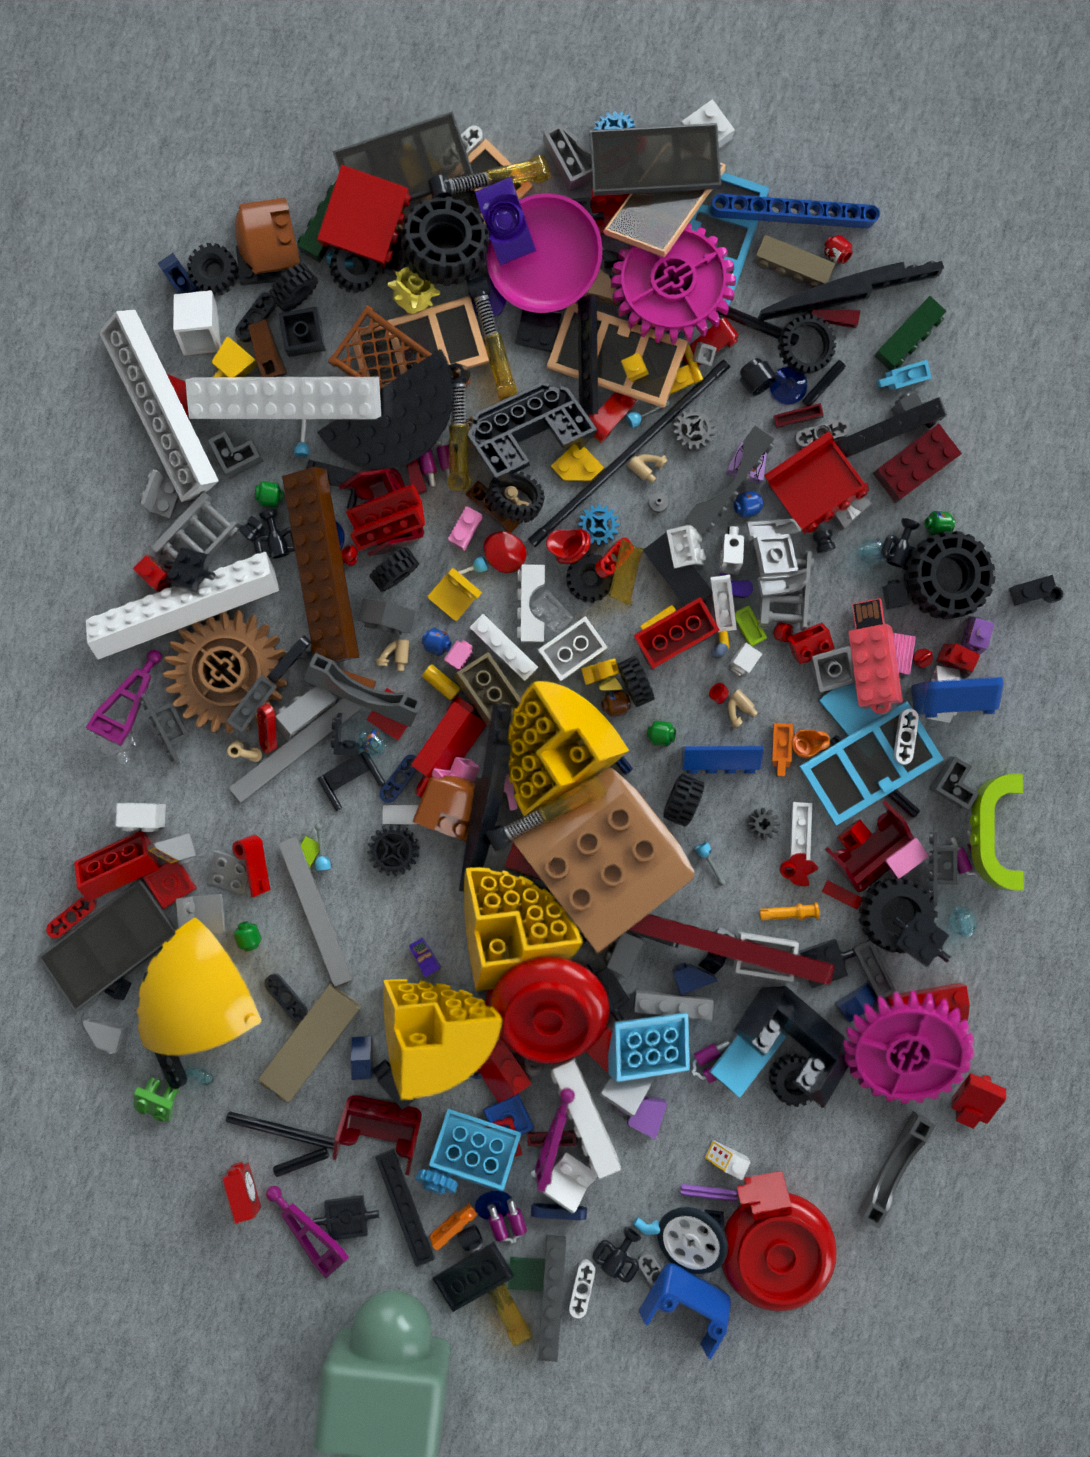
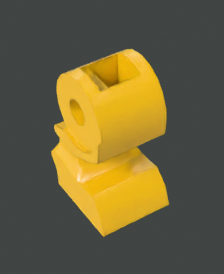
M616 659L598 662L595 665L581 668L586 685L620 674Z

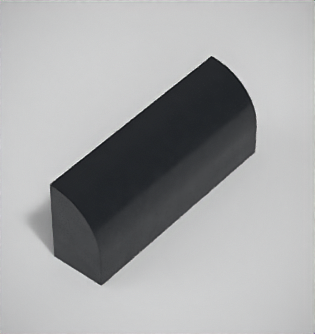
M667 532L643 549L644 553L684 606L699 597L704 601L713 594L710 587L693 565L674 568Z

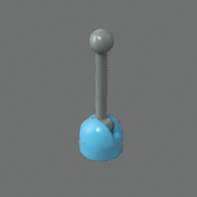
M668 400L665 407H668L670 404ZM656 406L642 414L631 412L626 415L627 423L633 429L641 423L642 417L662 407Z
M317 823L315 830H317L320 856L315 861L316 870H327L331 868L330 859L324 856L321 836L322 825Z
M704 842L694 849L697 855L707 859L718 878V884L723 886L725 879L721 878L709 857L711 854L709 843Z

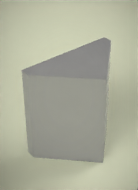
M850 646L812 656L810 669L820 693L855 683Z

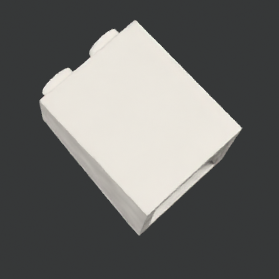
M212 290L174 294V333L184 356L218 352L221 347L217 304Z

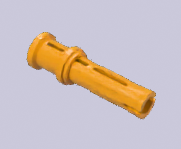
M818 902L809 905L798 903L792 907L760 908L761 921L797 918V920L802 921L803 918L819 919L820 917Z

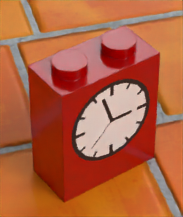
M238 1162L231 1165V1168L227 1170V1173L222 1178L235 1224L254 1219L261 1209L249 1163L243 1164Z

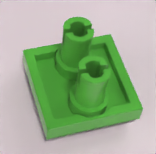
M151 1077L145 1089L137 1087L134 1093V1108L141 1114L145 1115L147 1113L152 1115L159 1122L166 1121L169 1123L173 1116V1100L179 1089L172 1090L168 1085L163 1096H158L155 1093L161 1082L158 1079L154 1081L155 1078Z

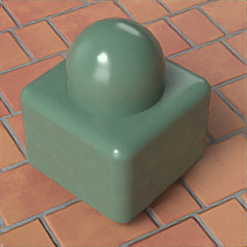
M385 1290L374 1294L357 1311L352 1328H344L336 1334L321 1372L313 1448L317 1452L341 1455L342 1457L438 1456L444 1423L451 1345L443 1338L431 1337L432 1328L428 1312L423 1304L413 1295L401 1290Z

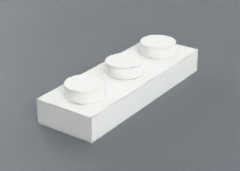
M730 575L710 577L716 624L720 630L718 632L737 630Z
M792 802L790 858L796 853H806V860H810L812 803Z

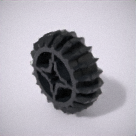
M390 824L388 831L387 827L383 826L382 830L384 833L376 830L375 832L379 837L371 836L375 843H368V846L373 847V850H369L367 853L374 854V857H371L369 861H377L373 867L376 868L380 865V873L387 869V876L390 875L391 870H393L394 876L398 875V870L403 875L405 874L404 867L407 870L412 869L409 862L414 865L416 864L412 857H419V854L414 853V850H419L420 847L413 846V843L418 842V839H410L414 833L411 832L407 835V827L400 831L401 825H397L396 830H394V825ZM396 834L403 838L399 842L393 843L386 836ZM382 841L386 847V852L380 858L378 847ZM401 843L398 847L397 855L393 853L387 856L390 853L389 850H391L389 849L390 845L394 847ZM406 843L409 846L407 859L401 853V849ZM393 857L400 861L401 865L391 866L386 864L385 861Z

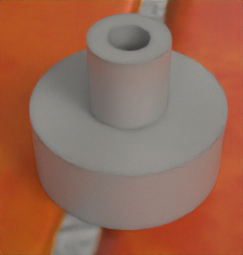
M660 492L654 493L649 499L650 509L657 513L663 512L668 505V498Z
M526 1058L523 1070L527 1076L540 1075L543 1063Z

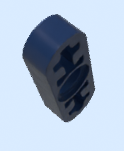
M407 755L380 790L382 801L391 803L396 800L417 771L414 767H410L408 771L411 774L408 775L405 771L400 770V768L403 766L406 769L408 766L406 761L408 759H415L417 756ZM402 773L405 775V782L403 784L395 782L396 774ZM392 782L394 786L400 789L398 791L394 789L392 791L393 798L389 797L386 799L384 791H389L392 788L389 785Z
M534 1203L531 1205V1216L547 1219L586 1220L587 1208L578 1206L577 1210L571 1213L560 1204Z

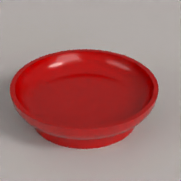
M540 957L515 965L498 980L490 999V1007H493L502 1018L499 1032L500 1039L519 1055L541 1063L563 1062L587 1052L601 1038L609 1017V1001L600 981L583 966L562 958Z
M791 1193L788 1194L792 1205V1214L753 1221L751 1210L741 1212L739 1206L725 1225L724 1233L728 1243V1253L724 1263L721 1265L723 1273L730 1286L739 1296L748 1303L764 1310L790 1311L809 1304L824 1291L832 1278L836 1265V1240L829 1221L813 1203Z

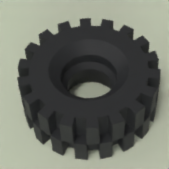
M206 243L207 247L204 248L203 245H200V250L194 249L192 251L194 256H189L190 263H187L188 275L199 290H212L214 296L215 293H218L220 296L223 295V290H226V292L230 291V285L232 287L235 286L234 279H238L236 272H239L237 263L224 246L220 247L217 243L212 246L211 243ZM214 263L218 264L221 269L220 273L215 277L208 276L206 273L207 267Z
M304 263L295 264L293 268H288L287 272H283L282 276L277 278V282L273 283V288L269 291V296L283 312H289L308 299V296L313 293L312 290L317 287L318 278Z
M404 548L381 562L370 573L369 577L380 592H385L414 572L419 562L408 548Z
M594 553L585 554L580 560L570 564L567 569L566 581L569 592L576 599L582 600V602L594 603L595 601H600L612 589L614 573L606 578H602L595 570L596 563L602 558L601 555H594ZM593 571L596 573L598 579L594 585L589 586L583 582L582 577L585 572Z
M636 656L617 663L627 692L636 707L655 700L647 675Z

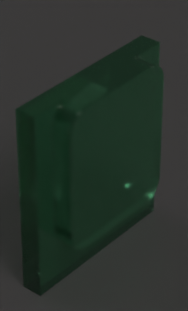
M510 1256V1268L515 1276L508 1281V1289L543 1292L545 1259Z

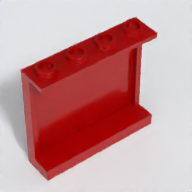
M341 165L317 238L319 244L326 247L328 244L382 263V266L385 267L386 263H390L393 251H391L393 243H397L399 237L397 230L399 225H403L405 214H403L404 208L408 207L411 201L409 189Z
M829 431L764 475L767 484L792 519L797 522L803 534L813 532L823 521L828 522L835 516V513L840 510H846L853 501L864 498L869 491L867 482L864 483L834 442L833 436Z

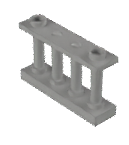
M203 492L151 548L160 555L167 553L175 560L178 553L172 548V544L176 539H180L191 550L209 554L212 557L230 537L233 538L238 534V529L241 525L235 520L230 524L211 506L213 499ZM202 512H207L225 528V531L218 538L198 520V516ZM189 525H193L212 543L205 552L185 534V530Z
M807 552L804 559L796 558L797 566L804 567V569H813L814 558H811L812 552ZM810 574L808 584L802 588V596L775 595L761 597L760 593L758 627L766 628L771 621L800 623V631H803L807 628V625H810L811 614H808ZM773 602L801 604V615L772 613V611H769L770 604Z

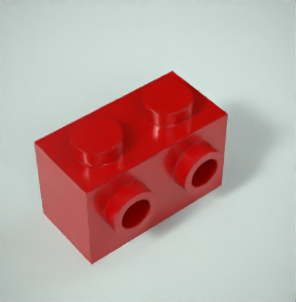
M822 622L787 638L792 655L799 664L811 661L812 656L835 649L830 631Z

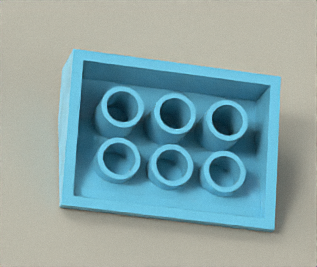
M688 1013L614 1023L608 1053V1073L617 1082L690 1070Z
M448 1109L429 1168L438 1169L451 1176L503 1193L521 1133Z

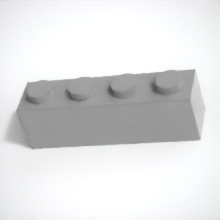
M635 990L633 1010L635 1013L655 1015L688 1013V1018L712 1020L714 1000L712 997Z

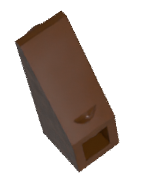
M267 319L249 325L255 357L262 377H282L287 375Z
M477 481L466 493V496L498 525L512 533L520 523L517 520L513 523L510 522V518L505 520L503 515L500 517L496 515L497 510L493 512L491 510L492 506H489L488 500H486L488 488L480 481Z

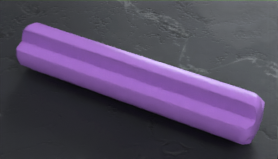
M682 1184L680 1188L682 1196L736 1202L738 1197L737 1191L687 1184Z

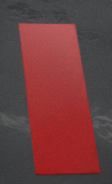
M829 880L826 881L821 891L858 910L861 904L862 897Z

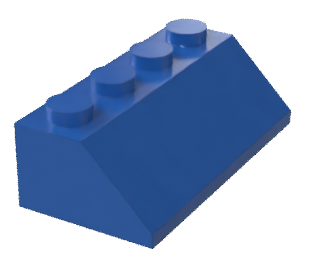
M763 746L682 747V770H686V774H698V770H706V774H717V770H725V774L736 773V770H744V773H755V770H761Z

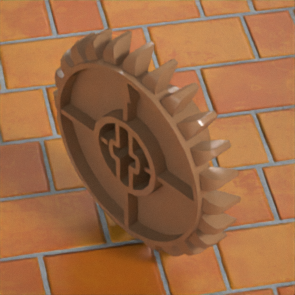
M236 610L233 620L230 619L229 613L225 611L220 613V621H217L212 616L205 619L206 625L199 621L193 623L192 627L195 630L193 633L180 628L178 632L185 640L184 644L173 641L169 644L174 650L179 652L178 656H166L164 658L166 662L176 666L175 670L163 673L164 677L176 680V684L167 687L166 692L181 694L172 703L173 706L182 707L188 705L189 707L184 712L183 717L190 719L198 714L197 727L201 728L209 720L212 721L211 732H218L223 723H225L227 733L234 732L235 728L227 723L226 720L262 674L267 678L268 674L280 662L279 660L287 654L286 650L275 649L280 642L279 636L275 635L269 639L267 638L271 629L268 624H264L259 629H256L258 618L251 615L247 623H244V614L240 610ZM224 654H233L230 658L231 660L221 657ZM217 660L221 665L228 667L227 670L238 679L237 682L229 676L223 675L225 672L214 661ZM235 662L240 663V666H241V672H240V673L238 672V671L240 670V667H239L238 664L235 663ZM280 678L275 683L277 687L263 704L271 705L274 712L275 709L271 701L283 700L282 694L277 691L278 687L288 686V681ZM221 682L228 683L230 685V687L228 688H218ZM257 714L253 717L256 723H258ZM250 723L247 725L244 731L249 729Z

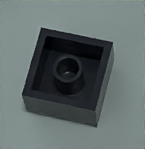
M317 307L278 313L284 348L288 357L326 351L320 313Z

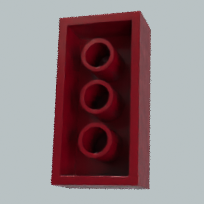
M938 423L880 466L873 474L892 500L897 503L962 453Z

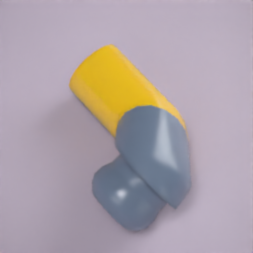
M728 631L718 632L719 644L716 648L711 649L712 657H723L730 646Z

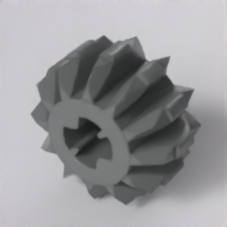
M764 807L761 808V814L755 809L756 817L753 815L748 816L753 820V822H747L748 826H753V828L748 830L749 833L755 832L754 838L756 839L760 834L761 840L766 839V834L770 839L773 838L771 831L778 833L774 825L780 826V822H774L778 815L771 816L773 810L769 809L766 813ZM763 819L768 823L767 826H764V829H762V826H759V822H762Z

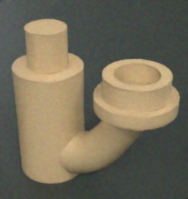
M643 454L635 456L627 466L643 481L647 480L652 484L657 478L651 474L653 471L644 462H655V467L661 469L668 460L665 458V455L659 457Z
M509 486L505 489L504 498L518 506H529L528 502L519 500L517 497L518 491L514 486Z
M396 640L390 643L384 649L379 659H375L376 665L387 666L389 660L386 658L395 650L394 663H397V671H404L405 664H408L409 640Z
M740 689L736 690L729 697L728 712L732 723L730 725L731 728L736 729L743 723L740 716L736 717V705L744 714L748 713L752 718L758 713L753 708L755 705Z
M239 740L233 741L227 750L228 755L232 758L240 756L257 762L262 757V751L259 748L253 747L249 751L244 750V745Z

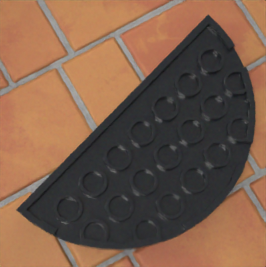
M442 349L437 350L380 389L381 417L377 419H336L317 432L321 439L333 452L344 460L369 469H392L407 465L421 458L437 443L436 441L446 429L453 406L454 389L450 375L451 370Z

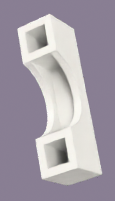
M522 565V570H518V581H521V589H518V600H521V608H517V619H521V627H517V638H521V643H544V622L534 617L530 611L529 602L533 593L539 588L544 587L545 565Z
M484 614L470 626V629L524 682L538 670V666Z

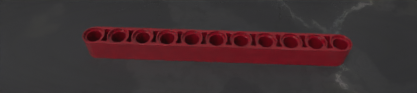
M651 914L646 915L628 929L827 985L831 984L835 969L833 964Z

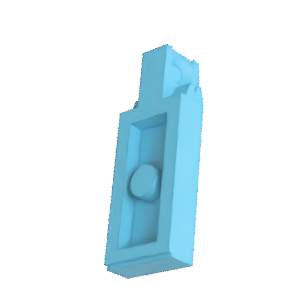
M924 360L890 370L885 373L886 378L877 380L876 383L878 388L888 385L889 390L931 379L928 361Z

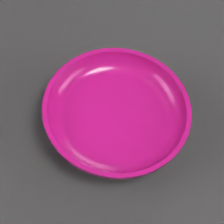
M551 193L531 195L519 201L537 251L500 265L489 236L486 254L487 268L495 288L508 302L526 311L551 313L573 305L591 288L601 265L602 241L594 219L576 201L563 195Z

